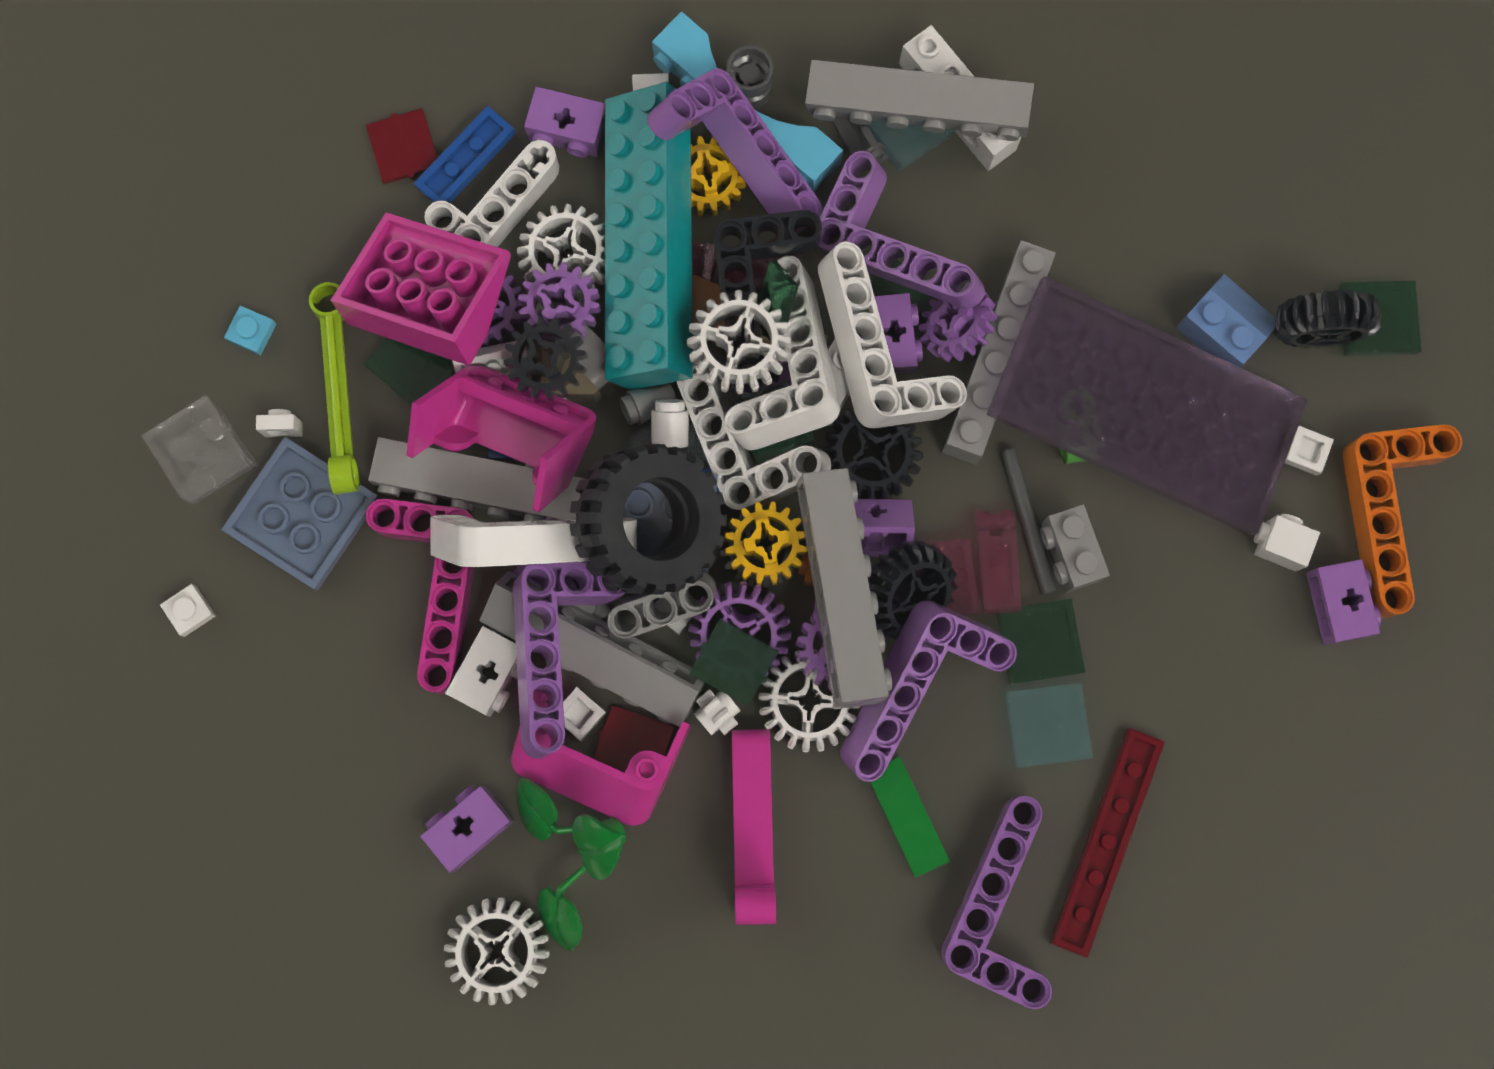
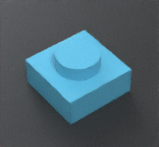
M240 305L224 339L261 356L277 323Z

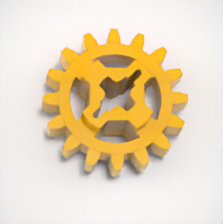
M698 136L697 145L693 147L691 144V161L697 158L691 166V208L693 206L697 207L698 216H702L705 209H710L712 215L717 216V207L722 205L725 210L729 211L731 210L730 199L740 201L741 192L739 189L746 188V182L722 148L718 146L714 137H712L710 144H705L702 136ZM704 166L707 167V172L712 177L711 187L708 186V181L705 180L703 175ZM728 185L722 193L718 194L722 186ZM693 191L698 192L702 196L694 194Z
M756 502L754 513H750L746 508L741 509L742 521L732 518L730 525L736 531L735 533H726L725 540L734 543V545L726 548L725 553L727 556H736V559L731 563L733 570L741 566L744 568L742 579L746 580L753 574L756 575L757 585L761 586L764 577H769L772 585H777V575L782 574L786 579H790L792 574L789 567L793 566L800 569L802 562L796 556L797 554L804 555L807 553V547L799 544L800 541L805 539L804 531L797 532L796 530L801 524L802 520L800 518H795L791 521L788 519L790 508L786 507L779 513L776 512V502H771L768 510H763L760 502ZM769 520L782 524L787 530H777L770 525ZM754 523L755 531L752 536L740 541L745 529ZM762 528L769 541H776V543L772 544L770 559L763 546H756L760 543ZM792 546L788 558L778 565L777 556L781 550ZM744 556H754L763 562L764 568L751 564Z

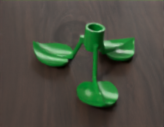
M521 777L518 782L517 803L519 815L526 830L540 841L549 839L551 831L554 834L572 833L573 840L578 847V853L582 855L583 865L558 886L556 893L551 888L546 887L541 890L538 899L539 915L546 931L557 944L572 952L581 941L582 922L574 904L564 897L565 891L586 871L596 880H604L609 877L617 865L623 845L626 842V833L620 821L614 817L599 821L591 815L582 814L576 817L573 826L557 825L558 812L549 795L530 779Z

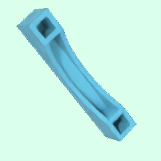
M682 11L652 41L654 62L663 72L668 74L672 72L680 79L681 86L717 68L711 53L708 34ZM756 111L812 191L815 192L841 164L843 149L817 127L797 126L777 121Z

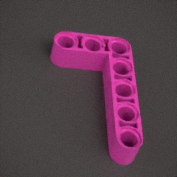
M378 499L372 502L366 512L368 525L381 536L430 543V527L423 532L416 531L415 523L420 516L461 515L472 519L475 518L467 510L461 508L391 499ZM386 510H393L395 513L394 521L387 527H380L378 521L380 515ZM436 557L417 676L420 686L425 690L435 694H445L460 667L475 567H462L459 572L450 574L446 570L447 561ZM450 592L456 593L458 596L456 607L450 611H443L441 608L442 597ZM443 629H449L452 633L451 643L446 648L438 649L435 644L436 634ZM442 666L446 671V679L442 685L434 687L429 681L430 672L434 668Z
M770 729L732 730L736 925L776 924V895L773 870Z

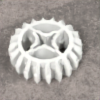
M567 203L564 207V213H558L556 206L552 205L550 207L551 216L546 217L544 213L539 211L537 214L539 224L531 221L527 222L526 226L531 234H520L519 239L524 246L517 248L518 257L523 258L518 263L520 271L526 272L524 276L525 281L535 282L534 270H537L542 275L546 273L538 265V253L541 251L546 254L547 258L554 260L552 265L554 271H558L561 263L565 262L568 272H572L578 266L585 270L582 273L581 279L590 275L593 283L596 282L599 285L605 286V276L602 274L605 273V223L598 224L599 217L596 213L586 218V209L581 206L574 214L571 205ZM566 230L560 237H549L555 232ZM581 232L590 237L595 243V256L588 254L587 249L579 246ZM572 247L573 255L570 257L568 254V258L562 259L560 252H565V249H571ZM578 289L576 299L581 302L583 294Z
M738 289L735 291V300L729 301L728 295L723 292L720 294V305H717L711 299L706 302L710 313L697 310L696 318L700 323L690 324L689 331L695 336L687 339V346L696 350L689 354L691 362H701L696 368L699 376L710 372L707 378L708 385L713 386L721 379L722 392H727L730 383L736 384V393L743 394V384L749 383L752 392L758 391L757 379L760 378L764 384L770 385L772 377L768 371L780 375L783 367L778 361L784 362L789 359V352L782 349L791 345V337L783 335L789 330V325L787 322H778L782 317L780 309H775L768 313L771 306L769 299L763 300L758 305L756 304L757 293L752 292L749 295L748 301L742 300V291ZM740 316L737 323L733 326L724 327L719 325L718 328H714L726 318ZM753 319L766 329L771 345L763 343L762 338L755 336L751 332ZM744 328L745 343H742L740 348H737L734 357L733 341H737ZM708 340L716 342V346L723 348L728 353L725 366L717 362L711 355L707 346ZM760 356L765 357L753 367L738 369L740 363L745 358L753 357L759 359Z
M801 650L795 652V659ZM783 656L781 658L782 665L785 667L783 672L775 666H771L769 669L771 674L777 678L775 682L767 678L762 680V685L770 688L771 694L759 693L758 699L770 701V706L761 708L759 713L761 716L772 713L774 718L765 724V728L772 729L776 725L781 728L774 737L776 741H780L785 733L791 736L787 745L789 749H793L797 739L803 740L802 752H809L810 741H815L817 750L821 752L824 751L823 738L826 737L832 746H836L839 742L834 732L838 730L843 736H848L850 731L843 725V722L845 720L849 723H855L857 718L855 715L848 713L849 708L859 709L861 706L841 708L831 726L822 731L813 732L816 713L824 709H835L833 696L823 694L818 686L814 684L817 676L814 672L806 675L802 690L780 693L779 689L784 681L794 673L803 671L807 665L806 661L801 662L797 661V659V663L792 665L789 658ZM811 681L812 692L816 693L815 697L818 696L820 701L829 703L814 705L808 721L807 711L803 709L804 705L801 706L799 701L790 699L805 697ZM778 704L792 706L799 710L802 718L801 731L791 727L784 720Z
M500 897L496 902V909L493 910L490 899H484L481 905L483 913L480 912L477 906L472 904L467 908L471 920L464 915H458L455 919L457 924L463 928L462 931L456 928L448 930L447 934L451 938L456 939L457 943L444 945V951L455 952L456 957L445 961V966L453 967L457 965L459 969L450 979L452 982H456L463 977L467 981L460 989L462 994L475 987L476 991L473 1000L479 1002L485 992H488L489 1005L497 1003L498 993H501L504 1003L509 1004L513 999L512 989L517 996L523 998L527 995L523 982L533 988L538 985L539 981L531 974L532 971L538 974L546 972L547 967L538 963L537 958H548L550 951L538 949V944L549 941V936L541 935L536 937L534 931L540 929L544 924L542 920L536 921L532 925L527 922L534 913L531 908L524 911L521 916L517 913L521 905L520 901H514L510 909L506 910V899ZM495 918L512 923L500 936L493 935L487 930L483 931L477 926L484 920ZM520 932L524 935L528 948L525 966L519 962L520 959L513 950V944ZM470 936L475 939L474 943L481 952L480 960L474 970L470 965L467 955V945ZM509 936V939L504 944L505 947L502 949L505 960H501V957H498L485 965L493 951L492 947L489 946V942L493 941V944L496 945ZM496 966L505 969L507 972L511 971L517 978L508 982L495 983L483 979V976L492 967Z

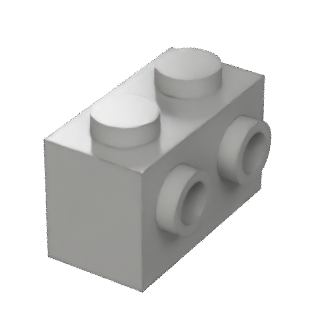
M1084 504L1050 515L1041 523L1040 533L1047 550H1051L1055 561L1053 569L1056 579L1060 585L1064 586L1066 593L1100 582L1110 576Z

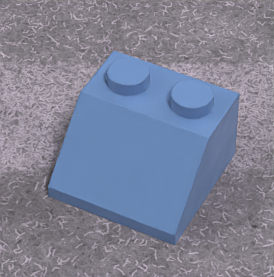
M1223 274L1177 325L1176 329L1232 375L1245 364L1276 327L1275 319L1277 318Z

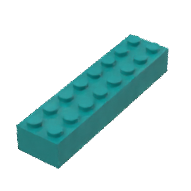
M668 82L605 99V380L629 390L693 379V362L689 358V354L693 352V349L687 346V339L692 337V333L689 331V326L692 323L691 128L670 140H664L652 132L647 121L648 114L670 93L676 90Z

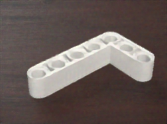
M844 241L839 243L819 262L818 274L857 420L867 428H880L938 420L962 406L967 398V390L964 383L955 376L947 375L897 382L864 255L861 249L852 242ZM866 367L869 368L872 374L867 371ZM875 402L880 406L881 410H879Z
M784 256L778 259L773 264L770 273L776 306L782 312V317L779 321L787 322L789 325V330L783 335L791 337V345L786 347L785 350L789 352L787 362L792 385L731 407L724 418L726 429L740 446L746 450H757L827 426L835 421L840 412L814 283L800 260L795 256Z
M693 362V379L677 381L711 471L718 474L717 486L719 491L723 494L725 504L731 509L741 510L746 508L748 511H753L756 502H760L763 507L797 492L796 484L802 473H806L803 467L804 460L811 454H814L817 459V467L813 472L831 469L828 454L821 449L811 446L795 448L755 467L749 450L740 446L725 427L724 418L731 405L726 392L721 391V380L719 379L713 386L708 385V395L702 401L698 399L697 392L703 383H707L710 372L701 376L697 374L696 368L701 362ZM720 416L722 428L719 433L713 435L710 428L713 419ZM730 450H733L736 455V461L733 467L727 469L724 465V457ZM780 469L783 473V482L777 489H774L770 478L775 470ZM746 484L750 494L747 501L742 504L738 500L737 493L739 488Z
M435 515L430 517L431 556L457 566L488 567L590 561L588 558H579L575 546L580 544L578 536H571L570 524H576V519L482 522L461 515ZM623 518L626 536L637 551V519Z

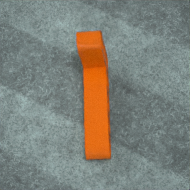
M1441 424L1367 433L1353 440L1344 448L1343 464L1359 557L1363 561L1364 568H1367L1371 574L1372 588L1370 593L1373 604L1380 611L1381 618H1389L1406 613L1415 602L1392 469L1437 464L1456 455L1462 447V437L1460 432L1451 425ZM1434 437L1442 442L1443 452L1435 448L1433 444ZM1397 441L1406 446L1407 456H1403L1398 452L1396 447ZM1360 445L1367 447L1370 451V461L1361 456ZM1367 481L1376 486V497L1371 496L1367 492ZM1374 517L1379 519L1384 526L1382 534L1376 532L1373 528L1372 520ZM1380 554L1385 555L1389 559V571L1384 570L1380 566ZM1387 590L1396 597L1395 608L1390 607L1385 600Z

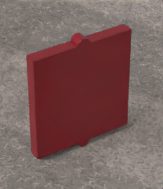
M423 108L400 115L392 113L390 118L366 124L383 184L408 177L413 180L416 178V175L424 173L438 158Z
M612 705L603 731L598 732L600 740L593 759L625 773L631 759L639 752L654 751L667 757L666 751L675 727Z

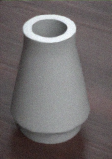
M667 383L662 386L626 391V395L619 398V404L629 425L637 423L640 426L651 419V410L655 409V400L676 399L672 386Z

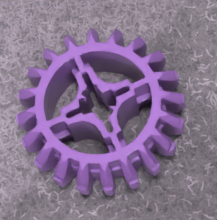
M741 580L739 591H734L732 582L727 581L724 585L725 594L723 595L720 589L716 587L714 601L710 608L701 614L692 616L699 622L690 623L688 631L699 635L691 638L690 646L703 647L696 653V659L699 661L708 657L710 660L707 662L705 669L710 672L717 665L720 667L718 674L720 679H724L727 671L734 672L732 679L735 683L740 681L742 672H746L747 679L750 682L754 681L755 669L761 675L767 676L769 668L766 662L778 667L781 660L776 653L787 654L788 646L781 641L790 640L791 631L782 629V627L790 624V617L785 615L777 616L784 610L785 605L783 602L776 603L773 606L770 605L775 596L773 591L767 592L764 598L759 596L762 585L760 586L756 583L753 592L746 591L747 581ZM702 596L699 603L703 604L708 597ZM730 604H747L758 609L760 613L755 612L751 615H743L737 611L735 606L731 607ZM720 610L726 629L719 634L718 638L712 640L709 630L710 619ZM768 622L771 629V640L767 647L760 652L757 648L754 633L760 630L764 623ZM734 625H737L740 629L750 627V629H747L746 638H743L741 634L730 636L733 633ZM729 648H737L742 651L745 657L749 656L750 658L730 657L720 650L725 651Z

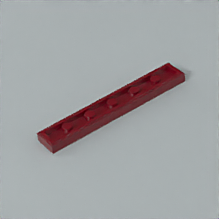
M1132 728L1126 729L1053 930L1050 944L1088 958L1165 741Z

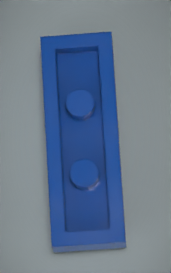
M487 106L414 182L416 189L432 203L436 201L451 203L516 134L515 129Z

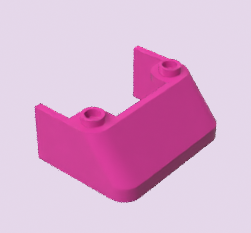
M467 366L412 403L406 456L414 458L433 443L450 452H460L472 444L478 443L535 467L532 474V482L536 489L532 510L540 512L569 487L594 433L596 414L584 406L554 395L553 401H549L544 392H541L538 400H535L531 397V388L524 393L517 389L520 380L512 382L507 375L485 366Z
M534 691L533 700L536 705L547 708V696L541 691ZM682 721L667 757L654 751L639 752L631 759L625 773L565 745H562L561 748L546 758H531L522 749L519 727L511 755V764L515 772L522 777H526L537 784L607 816L614 817L627 825L636 826L645 823L651 817L691 726ZM536 730L535 739L537 743L542 747L548 748L551 742L550 736L544 730Z

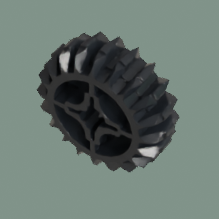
M1338 289L1336 291L1324 290L1319 293L1310 292L1308 295H1298L1295 299H1288L1278 306L1275 323L1278 339L1282 343L1293 347L1320 348L1337 345L1345 346V344L1367 340L1378 333L1380 320L1382 319L1381 308H1379L1378 299L1374 295L1364 291H1340Z
M846 410L843 417L847 424L836 419L832 426L838 433L827 432L825 440L833 444L823 447V451L828 456L834 457L830 459L831 469L848 468L850 480H855L857 485L858 499L861 496V492L867 493L866 499H875V493L878 492L880 499H889L888 489L899 497L903 493L899 482L904 486L911 487L914 480L909 474L918 475L921 467L912 461H919L923 458V452L913 450V448L921 445L922 439L921 437L909 438L915 431L916 426L909 424L906 427L902 425L880 427L892 435L875 437L867 429H863L865 426L857 420V417L851 411ZM853 433L859 452L853 456L851 461L845 463L842 446L846 438ZM900 444L903 455L902 465L893 474L887 454L893 450L894 446ZM865 445L872 451L883 448L878 456V459L881 461L876 460L873 456L862 459L868 449ZM863 469H870L878 477H882L883 480H865L856 476L853 472L857 473Z
M903 540L900 547L890 545L888 555L878 554L880 562L876 566H871L872 573L868 578L870 592L874 591L876 593L878 601V613L874 615L877 630L881 629L885 637L888 636L897 640L911 611L920 602L933 601L944 607L955 602L951 593L958 586L953 581L957 576V573L951 567L953 562L934 545L930 546L924 541L918 540L914 542ZM936 619L932 622L931 626L935 624Z

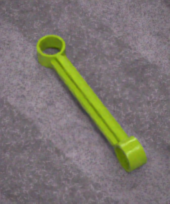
M324 282L314 287L311 291L309 305L320 321L331 450V457L328 459V474L332 491L335 495L358 492L360 480L357 462L353 453L342 323L344 319L337 309L331 312H321L318 310L320 301L328 295H334L339 285L333 282Z

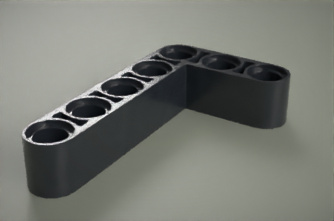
M798 210L727 219L719 223L714 230V250L720 294L725 292L728 295L729 301L735 300V291L739 289L742 291V300L748 301L749 295L755 292L751 261L813 252L818 247L821 238L822 223L819 216L810 210ZM807 226L814 231V234L811 237L802 238L795 233V230L799 227ZM764 231H771L777 235V239L767 243L761 241L758 235ZM732 235L738 237L740 243L735 247H727L721 241L724 237ZM732 271H739L745 275V279L740 283H731L725 277ZM733 317L724 319V326H733L737 323L738 319ZM753 319L751 332L761 338L760 323ZM744 328L737 341H733L734 357L736 355V346L745 342ZM760 356L759 359L753 357L745 358L740 363L738 369L753 367L761 362L764 356ZM759 378L757 379L760 383L758 391L753 393L743 391V394H737L736 384L732 383L734 396L739 403L765 395L767 385Z

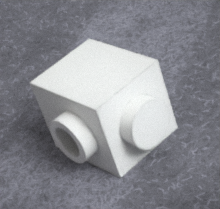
M1289 514L1277 515L1267 520L1266 523L1262 522L1259 525L1254 536V543L1258 544L1254 555L1292 571H1299L1308 567L1320 532L1302 525L1303 520Z

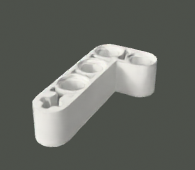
M544 140L531 142L467 216L447 201H436L429 205L425 211L424 219L426 225L438 228L436 223L439 219L450 217L452 218L450 225L438 229L470 239H479L482 243L498 247L559 174V163L554 147ZM524 184L527 186L522 194L514 195L510 193V190L515 185ZM501 211L504 213L502 219L497 222L487 221L488 216L492 212Z

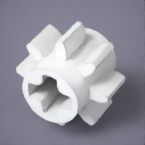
M709 689L696 700L700 708L693 714L711 736L718 730L725 736L738 725L734 716L741 710L723 689L716 695Z

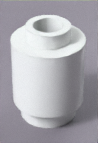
M655 400V409L651 410V444H665L666 447L676 446L678 448L689 446V410L685 409L684 400Z

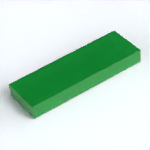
M899 756L891 760L882 776L875 781H871L870 784L911 872L916 878L950 862L901 757Z

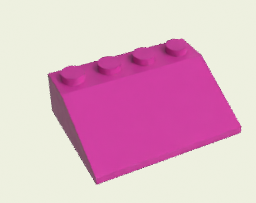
M386 212L335 292L331 302L348 325L470 366L488 335L511 254L508 250Z

